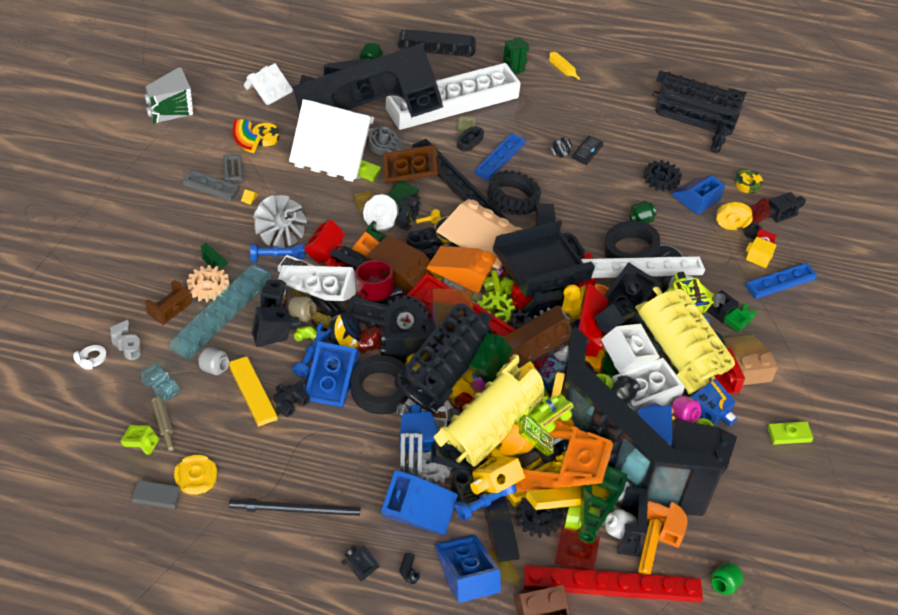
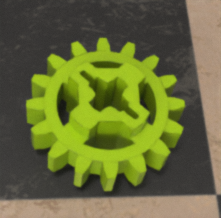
M497 291L496 296H493L492 292H489V297L482 295L484 300H478V305L490 313L495 312V309H497L499 313H496L495 316L501 320L505 319L504 322L508 324V320L513 318L511 312L516 310V307L512 305V299L507 300V294L501 297L499 291ZM501 302L507 306L508 310L501 307Z

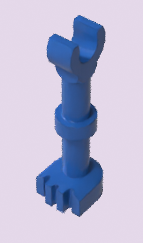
M250 244V262H257L258 255H273V257L291 255L297 259H305V250L303 249L305 245L299 244L292 248H278V246L258 248L257 244Z
M323 324L318 325L316 338L311 346H308L305 350L306 354L301 362L295 363L292 367L293 373L306 380L311 370L308 364L314 357L317 342H323L325 339L330 338V334H332L331 329L322 332Z
M513 484L498 493H484L479 496V499L468 505L459 501L454 504L456 507L455 511H457L456 513L459 515L460 520L466 521L472 517V512L483 506L488 507L492 501L502 496L515 493L517 488Z

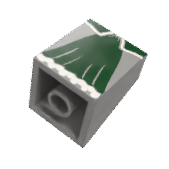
M181 67L145 86L146 94H144L146 104H148L146 113L148 117H151L153 123L194 115L191 88Z

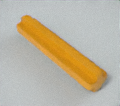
M657 518L649 520L638 567L639 574L651 575L662 522Z

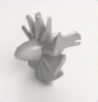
M286 195L267 197L259 203L253 214L256 235L259 234L262 241L269 246L276 231H278L273 246L285 248L284 231L288 247L296 244L298 240L289 231L288 227L292 228L300 238L303 237L304 226L292 223V221L307 223L306 217L301 210L294 212L302 208L301 205L289 199V196Z

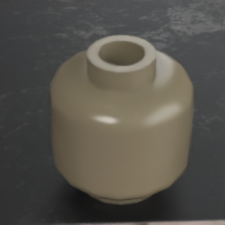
M294 297L286 306L289 317H298L300 322L311 321L317 311L316 304L309 297Z

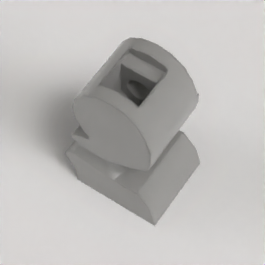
M128 320L110 327L112 345L116 346L119 351L123 350L124 357L128 360L139 358L141 356L140 340L136 334L130 333Z

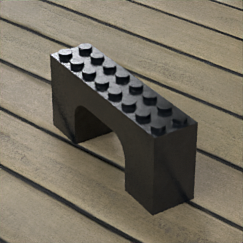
M422 43L292 86L299 113L303 99L349 110L387 96H399L405 100L411 118L444 107L436 79Z

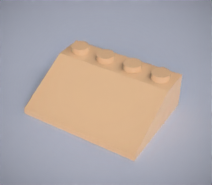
M468 199L461 203L437 229V233L460 247L480 248L497 256L493 251L496 236L523 229L515 227L507 219L495 215L492 210L480 206L477 201ZM498 257L493 265L497 270L503 267Z

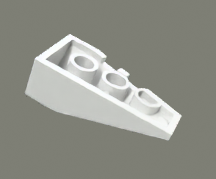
M283 265L278 279L286 282L287 286L327 301L348 300L355 296L357 290L353 267Z

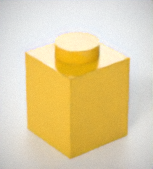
M756 237L754 242H750L747 246L746 252H748L746 260L767 268L777 245Z

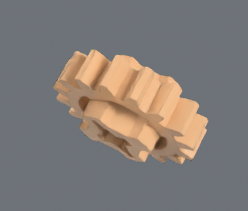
M208 265L207 269L201 266L200 271L194 269V274H189L187 287L192 294V298L198 296V301L205 299L206 302L209 299L216 301V297L223 298V293H228V274H225L224 270L218 271L217 266L214 269H211L210 265Z

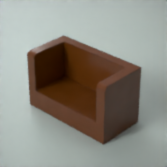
M176 280L171 282L172 292L158 303L154 304L149 299L145 301L147 314L162 325H165L192 304L190 290Z

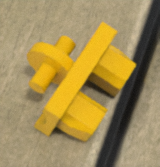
M568 285L564 289L565 297L562 311L568 313L570 319L581 318L586 286L579 288L576 285Z

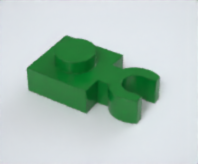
M747 303L743 306L742 311L736 308L725 317L724 323L739 333L750 324L757 310L748 311L749 304Z

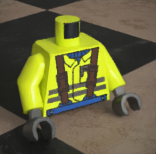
M683 271L674 274L675 282L666 290V292L676 289L684 290L701 313H705L711 303H713L714 307H718L719 303L725 304L724 294L710 292L700 283L699 279H687Z

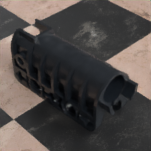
M659 71L656 81L662 83L661 92L654 91L652 94L659 97L656 106V113L658 115L715 133L719 125H724L728 128L726 136L733 133L743 107L742 103L747 94L746 91L742 92L732 88L725 90L719 88V86L709 85L706 82L702 83L695 81V79L685 78L682 75L672 74L669 71Z
M460 303L454 306L396 376L394 381L396 388L416 405H420L424 411L435 414L439 407H442L453 393L452 388L469 368V364L486 333L493 334L491 327L488 325L493 317L482 311L478 315L465 304ZM462 310L464 313L458 319L456 315L458 314V311ZM448 323H449V324H451L453 327H451V328L449 329V331L447 332V331L445 330V328L448 326ZM442 335L444 338L440 343L437 342L436 339ZM427 352L429 355L423 360L421 357ZM419 363L421 366L417 371L413 370L414 366ZM406 377L408 379L407 384L402 385V379ZM418 389L423 390L424 395H421Z

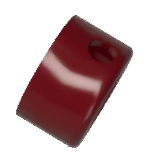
M366 261L355 270L356 288L359 296L370 301H379L386 299L393 293L395 286L393 268L386 261ZM382 270H385L388 276H385L382 273Z

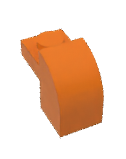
M648 501L647 521L657 518L662 522L658 540L679 548L687 528L688 521L685 512L673 502L667 508L659 503Z

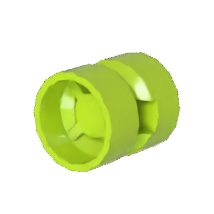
M581 505L569 506L564 529L577 531L581 527ZM589 506V513L599 517L600 508Z

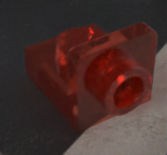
M762 198L750 207L752 210V222L760 223L771 215L769 201L765 198Z

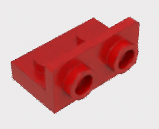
M726 348L733 357L735 365L729 371L721 375H714V377L729 394L740 393L745 377L732 349Z

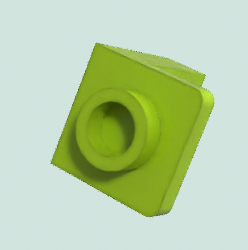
M130 425L120 442L124 447H140L146 455H151L159 441V437L150 426Z

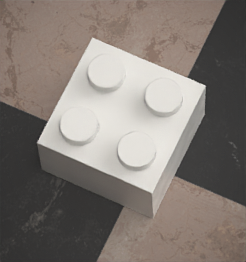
M641 324L616 326L601 339L605 350L609 353L619 373L629 371L659 358L657 351Z

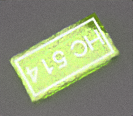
M526 414L520 417L518 433L546 456L553 454L554 437Z

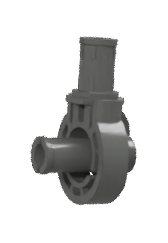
M386 126L375 127L369 133L367 144L375 154L383 155V153L407 149L402 146V140L397 138L396 133Z

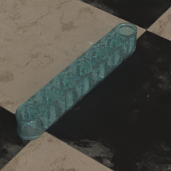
M252 264L173 338L170 343V350L186 360L192 358L264 288L267 280L271 279V273L256 264Z

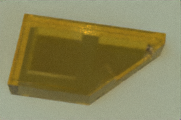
M494 550L488 551L500 569V579L516 586L520 585V579L512 562H498Z

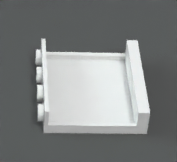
M303 99L289 162L294 163V166L299 168L311 167V171L321 173V170L326 171L327 175L332 177L341 175L347 181L354 182V179H360V176H358L369 126L373 124L374 117Z

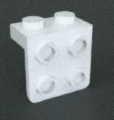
M276 64L269 67L265 66L256 74H250L246 77L247 81L244 83L246 90L254 87L266 105L280 100L293 91Z

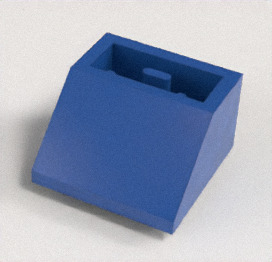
M713 175L699 177L673 192L672 196L699 215L721 200L725 184Z

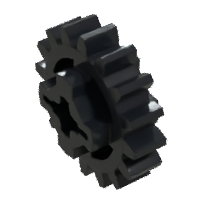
M655 160L653 164L648 163V167H645L643 178L646 179L645 183H650V188L654 186L656 187L655 190L660 188L662 192H665V189L671 191L672 188L676 189L677 185H680L682 173H679L680 169H675V164L669 165V161L664 163L663 160H660V163Z
M523 497L521 498V503L517 505L515 518L518 519V526L523 525V532L531 531V537L535 533L538 534L539 538L542 537L543 533L549 537L551 531L556 533L558 526H561L563 511H560V507L536 510Z

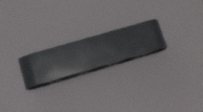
M408 29L402 30L399 33L398 47L401 50L422 43L425 53L471 57L476 52V39L470 35Z

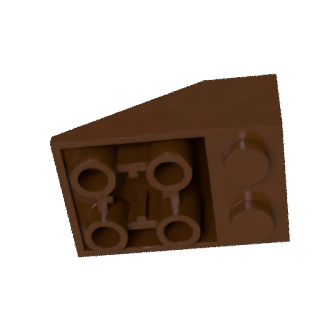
M563 585L513 595L517 615H570Z

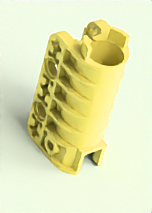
M654 287L653 290L657 296L649 302L645 301L637 305L635 308L654 335V339L663 348V352L670 358L671 364L679 371L677 376L687 389V393L689 395L695 394L714 380V375H721L729 371L735 365V361L684 290L676 289L662 293L658 287Z
M513 354L510 357V362L503 365L496 374L497 378L493 382H487L485 384L486 389L482 393L477 392L474 395L475 400L470 404H465L463 411L459 415H454L451 418L452 422L447 427L442 426L440 431L434 436L435 441L440 447L445 443L452 444L455 448L457 447V450L462 453L456 459L457 462L460 463L466 457V460L473 467L478 465L509 434L513 425L520 423L542 401L541 398L544 397L543 380L535 369L530 370L518 381L521 370L517 367L519 363L518 355Z

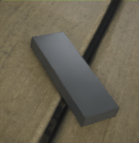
M191 170L183 180L184 186L231 202L240 191L239 185Z

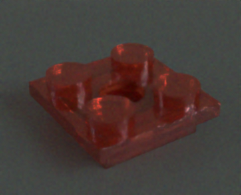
M561 528L555 564L581 570H594L600 537L597 536L593 543H585L579 539L578 531ZM573 546H581L583 551H576L573 549Z

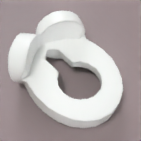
M91 345L84 348L80 353L79 351L73 353L75 362L87 370L100 365L106 359V350L99 345ZM96 350L100 352L98 357L86 360L91 351Z

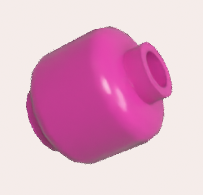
M680 396L671 404L674 410L672 416L677 420L695 423L701 416V406L698 401L692 398Z

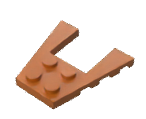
M559 420L554 421L555 429L547 434L536 423L534 430H537L542 437L551 436L552 438L568 439L570 442L559 474L522 469L525 478L515 484L517 492L602 483L613 443L611 440L590 432H583L572 425L570 427L562 424Z

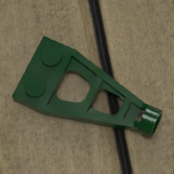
M607 465L602 483L595 484L610 491L606 500L592 494V484L581 485V527L578 534L581 541L585 543L595 542L598 530L624 491L628 474ZM590 503L603 509L600 517L589 513Z

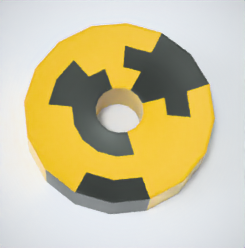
M261 123L252 129V134L258 135L260 138L258 143L260 146H271L279 140V129L274 124Z

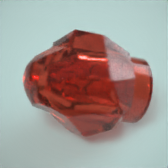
M372 326L370 329H365L360 333L358 339L359 352L365 353L380 347L381 331L378 328Z

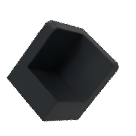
M721 290L719 293L725 295V304L719 303L718 307H714L711 304L707 312L723 324L725 317L738 307L739 302Z

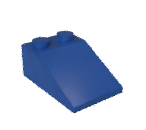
M317 342L305 390L310 395L311 402L344 407L351 388L352 372L360 358V353L356 348Z
M476 535L434 544L449 588L458 603L501 592L500 569Z

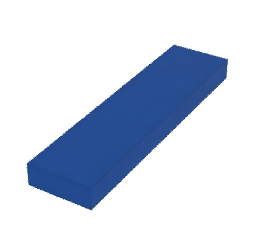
M511 133L475 169L474 174L490 181L492 176L498 173L525 145L526 140Z
M804 263L748 281L745 287L754 299L815 280L817 274L808 263Z

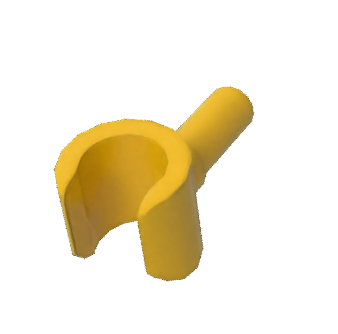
M434 209L431 211V216L416 219V224L427 221L436 224L441 219L440 210Z

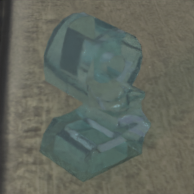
M157 363L141 372L142 385L146 387L152 385L156 396L162 397L164 402L169 401L180 393V389L175 381L169 378L168 373H165Z

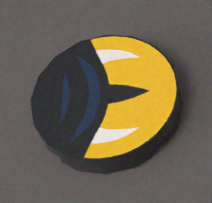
M347 312L336 314L332 318L329 328L332 332L330 334L332 343L357 348L361 341V328L357 319Z

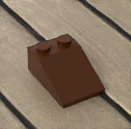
M387 235L365 256L368 261L382 260L392 266L395 287L400 286L403 295H407L426 273L429 274L431 272L427 269L431 260L423 252L391 235ZM382 270V273L385 276H388L387 272L385 270Z

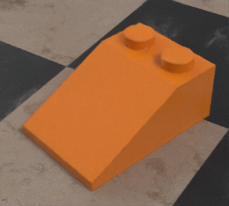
M440 246L427 269L479 293L491 272L497 256L480 248Z

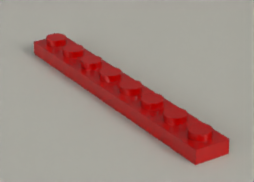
M524 566V590H538L563 585L565 593L700 603L703 599L701 578Z

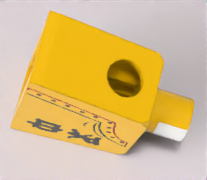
M507 457L490 458L473 471L472 475L475 481L470 486L475 494H480L481 492L498 493L521 481L525 476L519 459Z

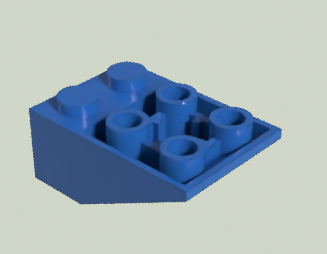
M395 470L381 512L385 518L445 536L458 494L417 476Z

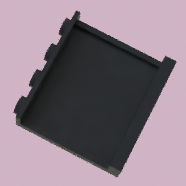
M561 220L501 234L495 238L493 251L525 297L532 296L537 291L543 293L591 280L595 266L592 261L583 263L560 231Z

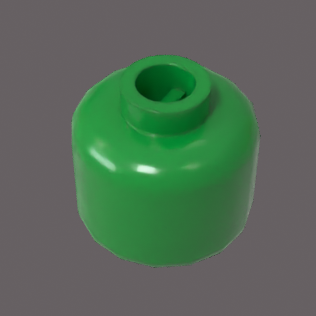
M724 562L712 572L710 581L716 592L728 596L732 595L743 584L744 576L737 565Z

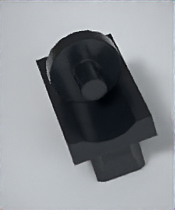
M300 380L293 386L290 384L286 387L283 384L277 385V393L273 395L274 399L272 400L276 415L282 413L289 417L295 412L293 404L297 402L301 406H305L310 402V395L305 391V383Z

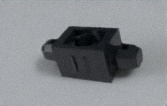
M792 192L777 196L769 200L768 207L762 211V216L766 219L772 218L776 223L798 215L799 208L805 205L806 199L803 196L796 197Z

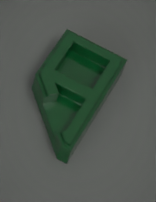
M207 243L201 245L202 259L213 269L216 266L224 267L228 264Z

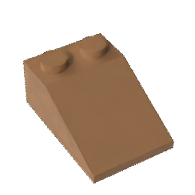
M753 334L723 338L725 347L732 349L745 377L743 385L772 382L778 366L772 353Z

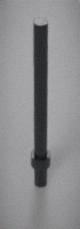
M251 498L247 500L230 499L229 508L246 509L247 512L267 510L360 516L361 507L264 502Z

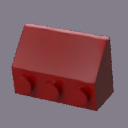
M592 284L587 286L578 330L589 339L585 355L597 358L598 351H603L604 346L601 336L606 335V333L597 327V321L594 317L607 308L609 300Z

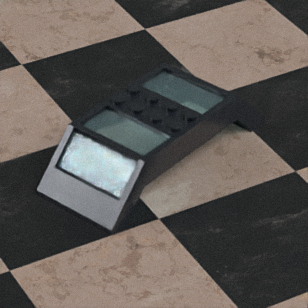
M576 327L572 328L562 371L565 376L561 394L568 401L572 402L574 406L571 409V419L574 426L579 424L581 427L579 430L611 440L613 448L608 466L628 474L626 482L630 484V487L637 486L648 489V501L659 503L667 508L673 502L680 506L686 515L703 516L708 509L725 466L710 452L701 454L672 448L585 365V353L589 339Z

